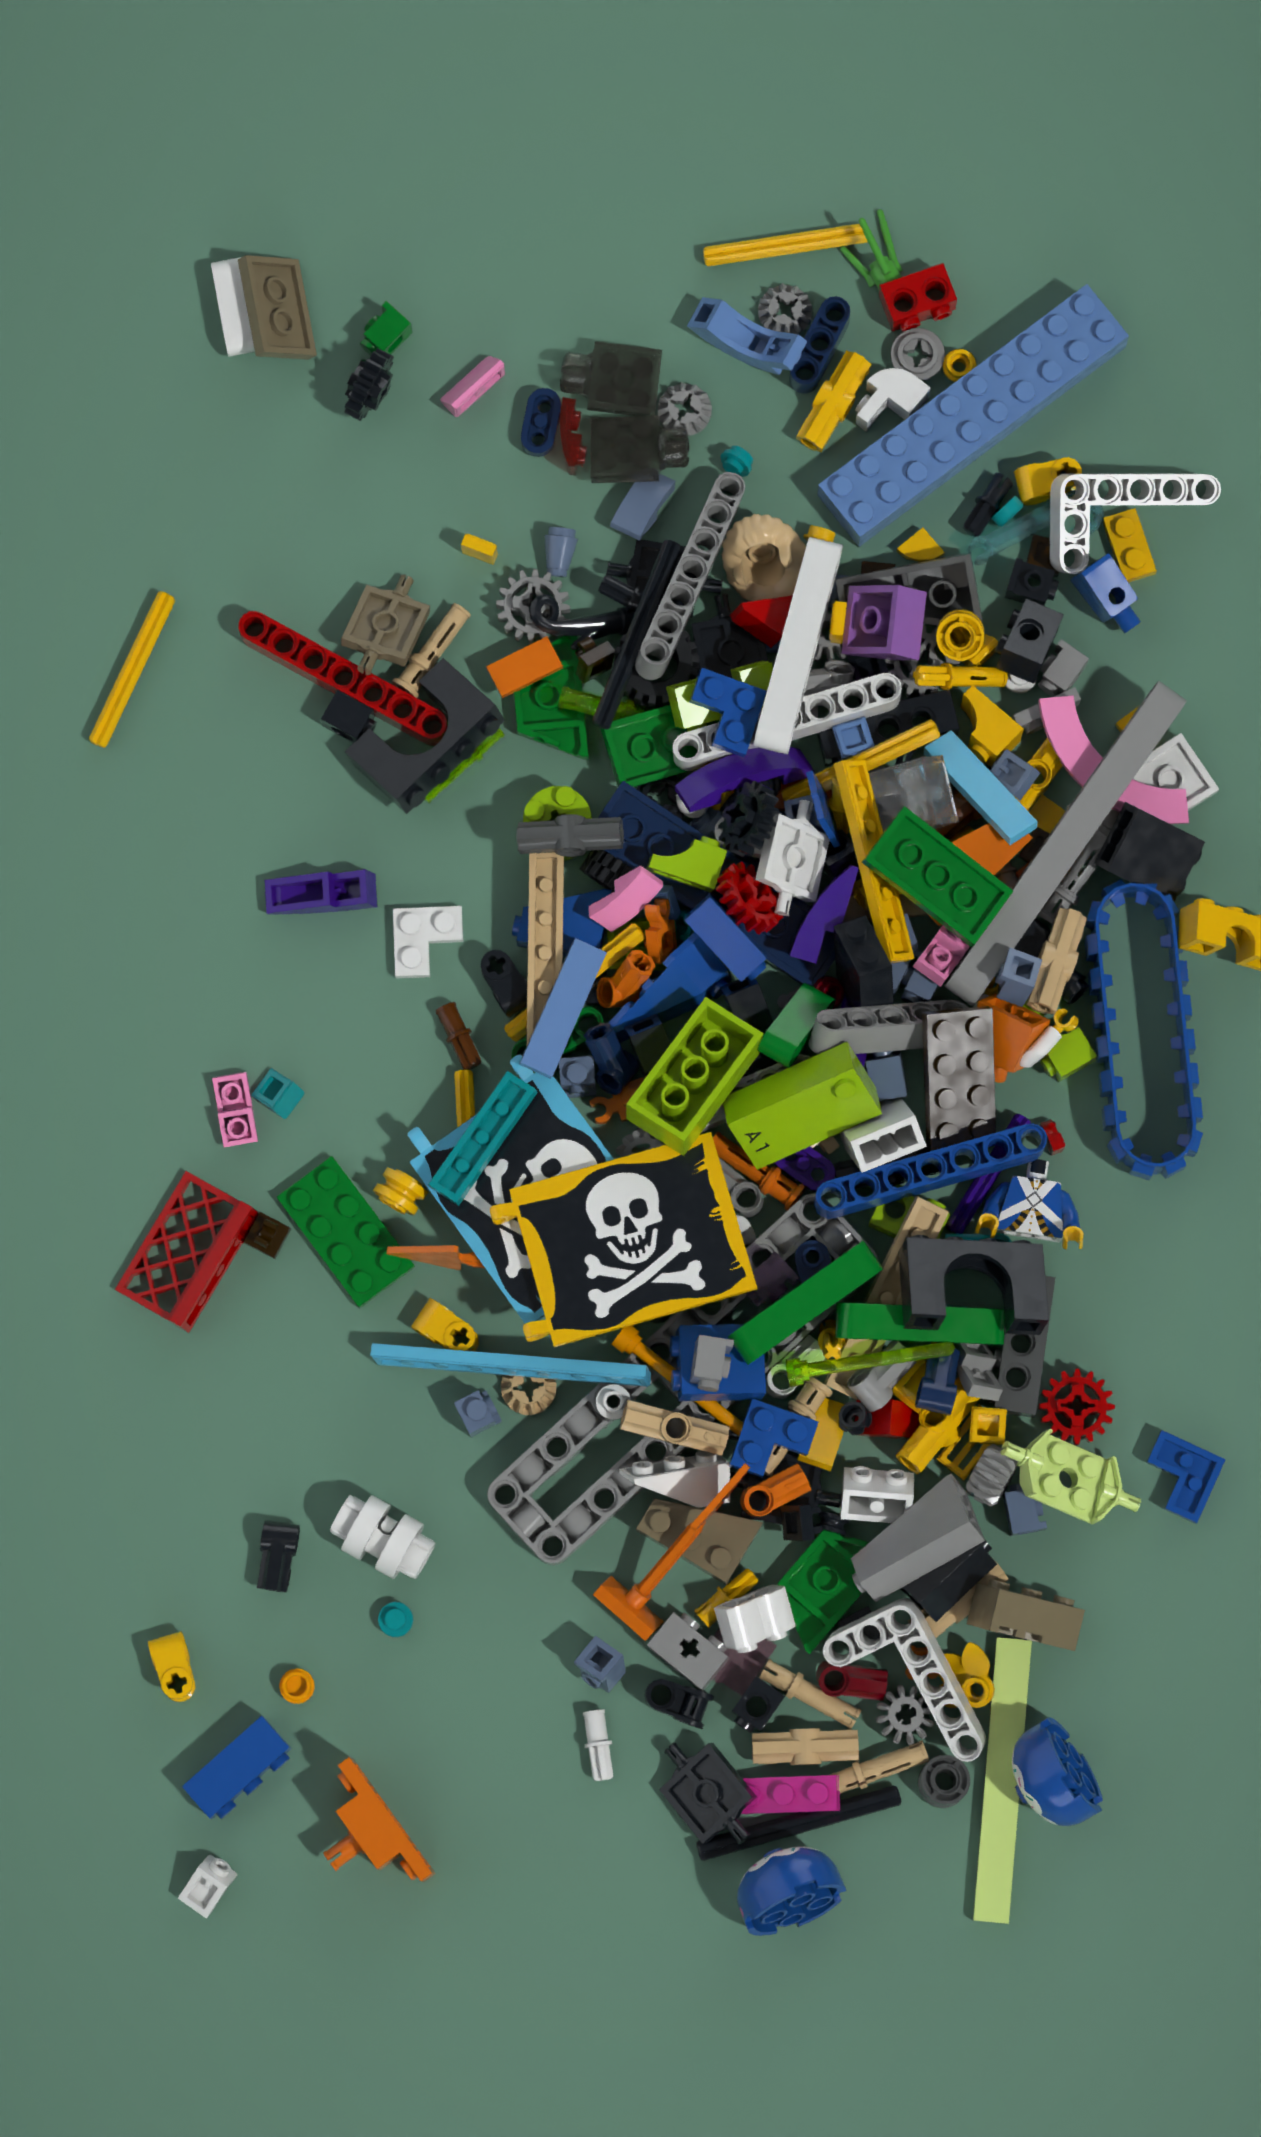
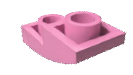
M639 866L614 880L615 892L588 906L589 917L613 932L631 920L645 908V905L651 902L662 889L663 881L642 866Z
M942 926L913 967L941 987L970 946Z
M247 1071L213 1077L212 1081L223 1146L230 1147L258 1142Z

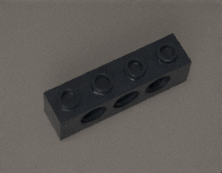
M950 689L901 700L895 709L866 718L874 746L890 739L881 736L878 729L882 725H893L897 729L898 735L913 728L912 721L916 717H925L928 720H933L939 729L940 737L950 730L958 736L959 725ZM832 729L817 733L824 765L829 766L842 761Z

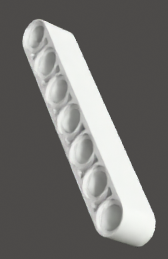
M813 537L808 539L757 726L754 747L788 755L839 567L843 544Z
M881 673L804 696L792 740L832 729V726L864 716L865 718L895 709L901 698V682L894 674ZM882 686H888L894 690L895 694L890 698H882L876 691ZM849 696H856L862 701V704L857 708H849L843 701ZM816 706H823L828 709L829 714L824 718H816L810 711ZM762 709L760 711L756 726H758ZM719 722L685 732L674 740L673 759L676 766L685 771H693L702 768L708 762H714L732 754L711 746ZM751 738L748 750L757 748L754 747L755 738ZM690 745L695 747L698 752L692 758H685L680 755L679 750L684 746Z

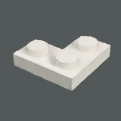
M462 906L393 909L396 979L430 977L429 943L463 942Z

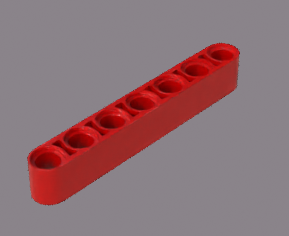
M249 611L240 618L238 626L241 638L253 650L334 694L337 690L372 708L375 717L427 745L436 746L445 735L448 723L445 715L440 710L372 673L365 675L364 671L362 674L357 669L358 665L261 612ZM253 623L264 626L263 632L258 636L252 637L246 633L247 628ZM287 639L294 643L292 649L286 653L278 652L275 649L277 643L281 640ZM311 656H319L323 659L322 665L316 669L306 667L305 662ZM341 672H348L353 675L352 681L347 685L337 684L334 681L335 677ZM371 688H377L383 692L382 697L374 702L367 701L364 695ZM401 704H406L412 708V712L408 717L399 718L394 715L395 708ZM435 720L442 724L441 730L436 734H428L423 730L424 725L429 721Z

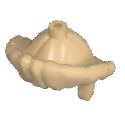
M753 514L750 517H744L741 521L735 522L732 529L726 533V538L722 544L724 549L722 552L723 568L727 574L726 577L729 584L734 587L742 598L749 601L793 595L806 545L800 540L799 535L791 526L783 523L780 518H773L767 514L763 516Z

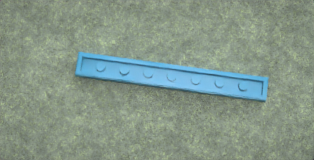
M372 1343L370 1353L377 1365L633 1386H650L652 1375L647 1365L401 1345Z

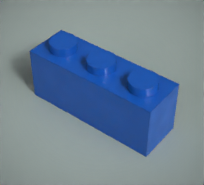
M261 1716L188 1780L182 1788L209 1819H213L216 1816L223 1819L237 1806L234 1800L241 1793L245 1792L247 1796L250 1795L263 1783L260 1777L268 1769L271 1768L275 1772L290 1759L286 1753L292 1748L268 1720Z

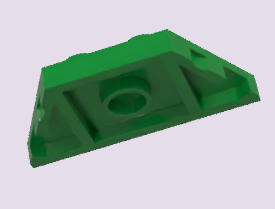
M562 636L551 644L563 665V669L514 693L517 732L520 736L586 760L589 759L582 681L576 675L579 662L575 655L577 650L573 651L571 649V644L578 638L577 636Z
M823 1530L777 1583V1585L785 1586L796 1625L795 1628L805 1651L809 1655L862 1594L852 1578V1574L856 1573L851 1558L869 1542Z

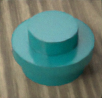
M731 446L730 449L724 450L720 456L723 463L722 466L726 472L746 477L752 470L753 458L742 447Z
M391 1602L381 1609L378 1623L386 1635L401 1637L412 1628L413 1614L405 1604Z

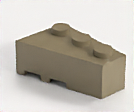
M654 1498L637 1526L636 1531L668 1550L686 1527L704 1509ZM715 1512L706 1521L699 1536L680 1558L727 1585L762 1527L763 1522Z
M993 1579L989 1580L988 1585L976 1584L967 1620L968 1625L1075 1651L1085 1612L1083 1609L1073 1607L1075 1600L1054 1595L1053 1602L1041 1599L1043 1592L1022 1587L1021 1594L1009 1591V1583Z

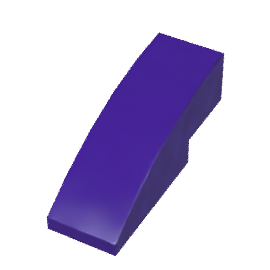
M850 864L819 894L816 901L807 911L795 934L788 953L789 956L816 964L825 932L830 931L834 933L833 926L843 923L859 869L858 866Z
M364 869L334 874L327 871L265 880L266 914H309L376 908V874Z

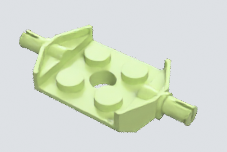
M1052 1429L1042 1432L1027 1448H1021L1009 1441H1005L1001 1448L1003 1449L1001 1450V1455L1018 1461L1017 1466L1020 1467L1019 1484L1025 1496L1093 1525L1101 1521L1117 1505L1130 1509L1133 1512H1137L1140 1507L1141 1498L1130 1495L1122 1489L1119 1467L1115 1456L1105 1459L1050 1435L1053 1432ZM1061 1471H1065L1070 1476L1072 1481L1070 1488L1062 1485L1059 1478Z

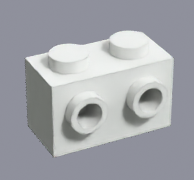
M864 1466L844 1467L841 1519L893 1523L913 1505L914 1473L905 1472L900 1469L886 1471L874 1470Z

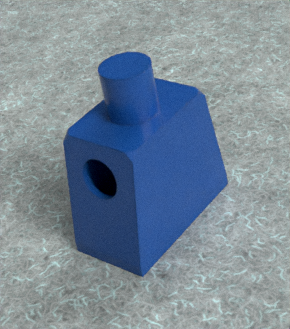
M1109 553L1070 579L1103 623L1114 618L1125 634L1141 622L1130 607L1132 603L1138 600V597ZM1109 593L1115 597L1116 604L1109 600Z

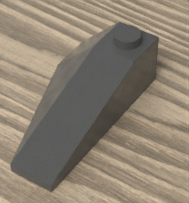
M971 552L835 579L839 602H847L849 586L901 585L927 592L923 624L938 626L944 615L957 609L971 611L982 621Z

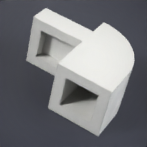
M889 368L875 373L867 380L866 391L872 394V396L866 394L855 409L858 412L856 425L867 432L886 407H889L904 420L907 419L927 401L930 396L931 387L914 374L903 369Z

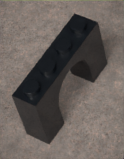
M444 658L419 680L428 697L448 714L446 733L436 746L421 754H401L389 747L369 728L345 751L353 765L405 814H408L414 807L419 806L425 800L427 794L438 784L447 780L450 773L463 760L470 758L475 749L487 737L494 735L505 721L497 706Z
M746 977L742 982L738 979L721 986L720 989L729 1012L765 1034L773 1020L757 980L751 981ZM657 1014L624 1027L644 1079L670 1045L663 1024ZM759 1053L742 1078L751 1071L758 1068L765 1069L778 1062Z
M915 1235L906 1237L898 1252L904 1329L938 1330L946 1317L944 1276L951 1271L963 1268L978 1270L988 1275L998 1285L1004 1302L1006 1334L1040 1335L1049 1321L1043 1244H1032L1027 1240L997 1242L995 1239L985 1238L979 1241L963 1240L961 1237L932 1239L926 1235Z

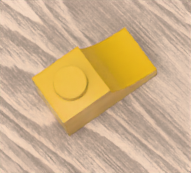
M972 685L963 694L960 707L967 714L973 726L968 748L983 764L986 763L992 768L994 762L1001 757L1006 749L1011 752L1020 743L1024 728Z

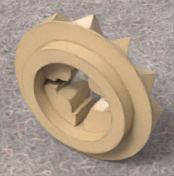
M503 1375L501 1382L502 1397L507 1406L519 1414L535 1415L541 1413L551 1405L555 1398V1379L530 1377L532 1383H544V1386H539V1388L533 1390L532 1402H529V1397L526 1396L525 1391L513 1390V1388H518L519 1385L524 1384L525 1377Z

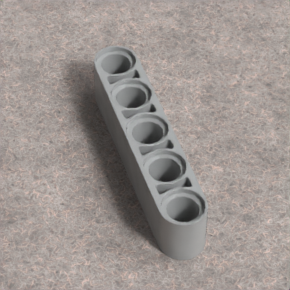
M938 1000L822 1010L817 1014L808 1044L810 1049L816 1054H820L844 1042L849 1043L855 1054L923 1049L922 1012L969 1007L958 1000Z

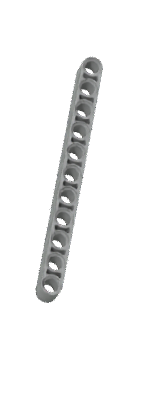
M1160 681L1153 686L1011 888L1013 890L1011 896L976 944L969 948L944 985L945 988L971 1006L976 1003L1000 969L1001 964L1005 962L1009 948L1014 949L1182 710L1187 702L1186 699Z

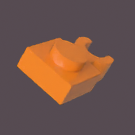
M656 898L654 899L655 905H645V916L649 921L650 927L645 930L646 938L644 945L648 956L652 957L654 963L661 964L677 949L674 920L668 919L670 914L669 900Z
M643 1077L630 1081L620 1094L612 1095L613 1098L595 1097L590 1100V1107L602 1105L606 1108V1113L603 1116L595 1118L596 1124L607 1123L612 1118V1115L617 1113L621 1122L627 1121L626 1103L643 1082Z

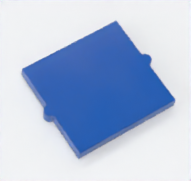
M813 770L806 772L817 820L833 847L841 846L833 812L829 807V797Z

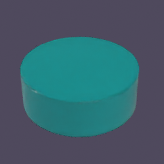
M1015 495L991 519L998 527H1003L1024 507V503Z

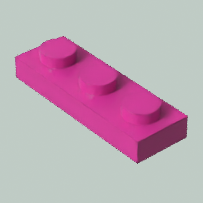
M839 1775L742 1778L757 1798L741 1814L840 1811Z

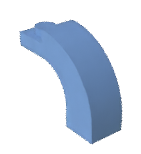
M702 297L687 324L688 328L722 352L750 366L778 375L781 374L783 369L792 371L794 365L800 360L801 352L807 343L799 334L770 330L750 321L720 299Z

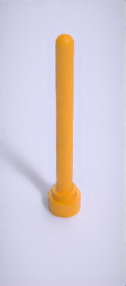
M632 1325L624 1327L611 1345L621 1353L624 1351L629 1355L634 1353L671 1383L672 1370L676 1369L641 1342L643 1338L638 1335L639 1331ZM694 1401L723 1425L730 1426L729 1429L739 1437L743 1425L740 1419L717 1401Z

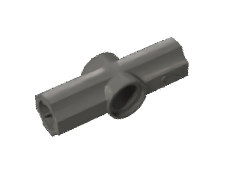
M567 814L557 816L555 821L518 822L517 844L520 854L555 852L560 856L575 857L584 855L589 850L623 849L624 829L621 817L586 819L584 816Z

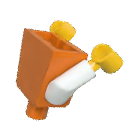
M994 977L985 989V993H982L973 1007L989 1006L993 1008L995 1082L1003 1083L1006 1081L1008 1072L1014 1073L1025 1067H1032L1047 1055L1062 1038L1060 1034L1062 1031L1070 1032L1077 1027L1078 1018L1074 1015L1068 1023L1062 1024V1019L1068 1011L1064 1008L1058 1009L1054 1014L1055 1024L1049 1026L1050 1019L1025 1007L996 998L1000 984L993 988L996 980Z

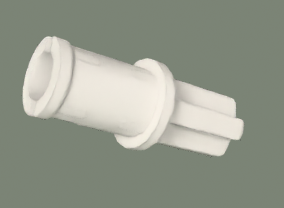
M605 1709L583 1712L588 1744L584 1745L585 1748L589 1749L594 1781H604L613 1778L609 1749L612 1741H608Z

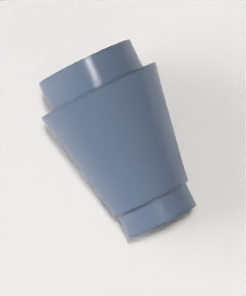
M549 527L548 535H544L547 572L551 573V576L567 577V571L569 570L578 541L575 538L576 530Z

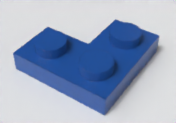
M701 668L690 703L721 714L711 746L745 757L767 691Z
M752 1398L729 1466L740 1469L746 1463L751 1467L747 1473L762 1478L774 1445L807 1456L818 1421Z
M1161 1430L1146 1463L1178 1477L1164 1510L1197 1524L1226 1459Z

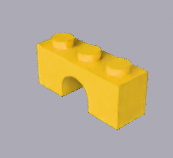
M1206 898L1196 899L1193 903L1180 909L1179 949L1207 956L1225 948L1227 936L1232 940L1236 949L1235 964L1261 971V915L1244 913V910L1239 907L1215 905L1213 900Z

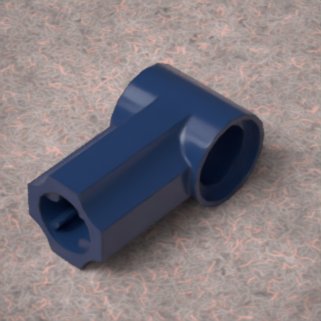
M600 1023L595 1027L589 1028L584 1037L599 1068L595 1075L597 1084L605 1092L618 1095L638 1072L640 1066L637 1059L631 1053L622 1049L611 1024Z
M943 1342L931 1344L927 1355L924 1377L921 1378L916 1395V1408L950 1416L957 1393V1385L954 1382L960 1351L954 1348V1345Z

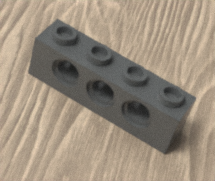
M1045 1276L1050 1320L1056 1277ZM1049 1321L1040 1335L1006 1334V1327L1004 1328V1345H1002V1348L995 1347L994 1358L997 1360L993 1367L998 1369L997 1380L1003 1388V1392L999 1401L987 1400V1402L993 1403V1408L1007 1409V1414L1029 1418L1036 1416ZM1017 1335L1025 1336L1030 1342V1349L1025 1353L1016 1352L1011 1346V1339ZM1013 1369L1021 1371L1025 1376L1024 1385L1017 1388L1010 1386L1006 1380L1007 1372Z

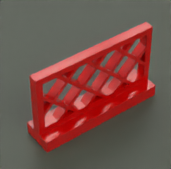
M185 1171L115 1290L189 1333L246 1239L259 1213L252 1206L235 1199ZM191 1182L201 1188L203 1201L185 1205L183 1194ZM207 1192L213 1194L216 1197L209 1199ZM225 1201L234 1206L226 1219L214 1222L211 1210L212 1204ZM178 1202H179V1203H180V1207L175 1209V1207L177 1206V1204H178ZM205 1207L209 1224L191 1228L187 1212ZM182 1213L186 1230L168 1235L165 1224L169 1217ZM221 1227L217 1234L216 1228ZM211 1230L213 1242L210 1247L196 1251L193 1235ZM188 1237L191 1253L173 1258L169 1241ZM164 1243L168 1260L150 1265L148 1252L151 1247ZM199 1257H203V1259L201 1260V1262H200V1264H199L198 1258H199ZM193 1259L194 1274L189 1279L179 1281L175 1264ZM142 1262H144L145 1267L139 1268ZM169 1266L173 1283L155 1288L152 1271ZM146 1273L150 1290L136 1294L127 1289L134 1276ZM186 1286L183 1292L181 1293L180 1288ZM175 1289L177 1302L169 1313L160 1308L157 1294ZM152 1296L153 1303L144 1298Z

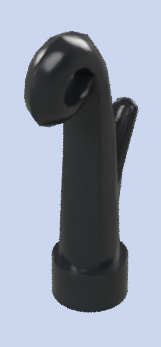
M550 595L537 596L532 601L529 611L531 620L543 632L553 635L581 636L571 644L573 651L578 650L579 646L577 643L588 636L594 641L613 634L626 635L635 611L631 609L626 611V607H620L612 612L557 620L559 606L555 598ZM544 604L549 606L550 614L547 618H544L541 613V608Z

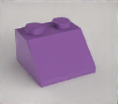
M901 585L849 586L841 654L887 660H919L927 592Z

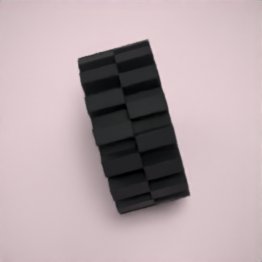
M591 850L579 868L599 885L612 890V893L615 892L614 880L633 870L630 866L624 864L605 850Z

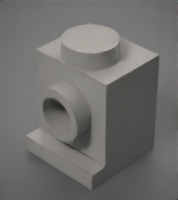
M1062 639L1056 646L1055 653L1058 654L1057 657L1051 654L1041 667L1044 675L1038 684L1041 690L1052 697L1069 690L1086 668L1089 660L1088 657Z
M699 1335L695 1342L690 1383L698 1384V1389L719 1391L722 1377L728 1378L731 1357H726L725 1354H730L734 1340Z

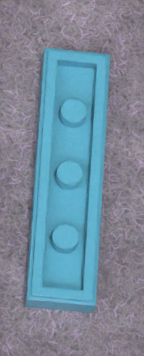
M952 730L924 747V755L1009 845H1012L1037 828L1038 821Z

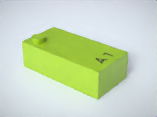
M705 997L626 1103V1119L684 1156L759 1055L758 1047L764 1033Z
M844 1042L729 1094L723 1102L727 1125L757 1170L882 1114L876 1086L848 1042Z

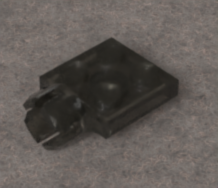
M595 341L592 353L568 352L565 354L561 369V391L584 396L588 403L587 410L654 419L662 350Z
M659 415L591 418V483L659 481V475L662 470L688 466L689 439L686 428H664L659 424Z

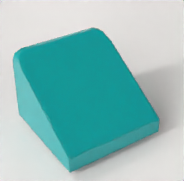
M271 1068L251 1096L281 1118L286 1119L304 1096V1091L293 1081Z

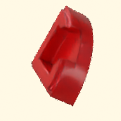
M1050 1119L1039 1123L1047 1134L1046 1144L1050 1155L1063 1152L1065 1142L1061 1133L1056 1129L1055 1121Z

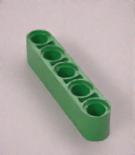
M863 1240L727 1337L730 1340H734V1347L746 1364L749 1365L884 1268Z
M836 1303L835 1338L1004 1345V1309L946 1307V1317L938 1330L904 1329L902 1305Z

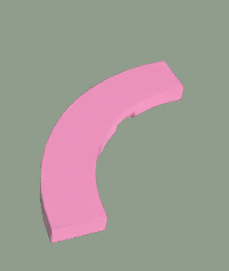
M1074 695L1040 698L1038 703L1046 736L1049 742H1051L1062 766L1074 781L1083 787L1103 757L1092 746L1082 728L1076 711ZM1132 779L1112 808L1120 813L1124 803L1127 802L1169 824L1189 823L1186 789L1158 788Z

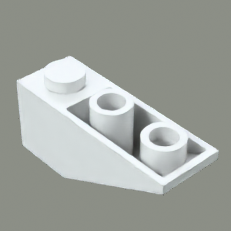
M698 1451L696 1456L685 1458L682 1456H668L662 1462H634L632 1467L619 1469V1474L638 1486L701 1508L707 1507L730 1481V1462L719 1455ZM730 1495L724 1503H730Z

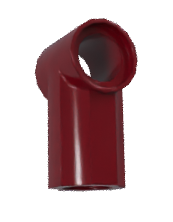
M826 1660L817 1668L816 1679L821 1690L828 1696L839 1697L844 1695L879 1701L884 1700L887 1689V1669L851 1664L837 1667L829 1664ZM837 1670L842 1673V1679L838 1684L827 1685L824 1682L825 1675L828 1672Z

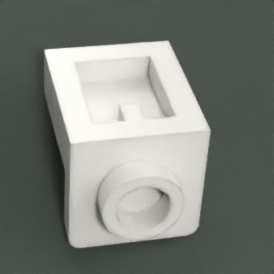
M208 1855L198 1866L178 1899L207 1919L227 1888L235 1880L237 1873L231 1869L226 1861Z

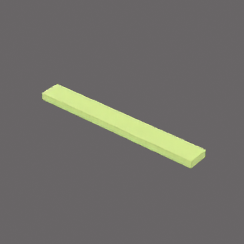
M996 1638L993 1671L995 1693L990 1707L973 1921L1009 1924L1019 1796L1015 1788L1017 1782L1012 1769V1753L1019 1737L1025 1732L1031 1640Z

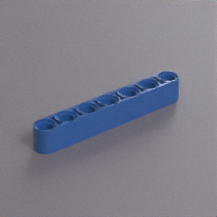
M1024 1124L881 1165L863 1173L860 1171L832 1179L818 1187L814 1208L821 1217L834 1219L1033 1162L1043 1154L1047 1143V1134L1037 1124ZM1025 1136H1032L1037 1139L1039 1147L1027 1149L1023 1146L1021 1139ZM995 1145L1000 1146L1006 1152V1156L1001 1159L993 1158L990 1156L988 1148ZM966 1155L972 1160L973 1165L969 1168H961L956 1164L955 1157ZM931 1164L938 1168L940 1174L935 1178H929L922 1173L921 1168ZM892 1174L902 1175L906 1180V1185L899 1188L893 1187L889 1183L888 1177ZM862 1183L868 1184L872 1188L873 1194L869 1197H861L856 1193L855 1186ZM826 1193H833L838 1196L840 1203L834 1207H829L822 1202L821 1197Z

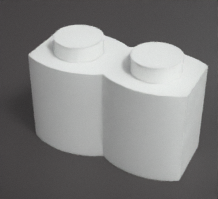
M769 1585L752 1591L745 1596L724 1602L714 1608L725 1648L737 1650V1653L755 1650L758 1647L757 1643L764 1639H767V1641L782 1639L787 1636L786 1631L796 1626L785 1586Z

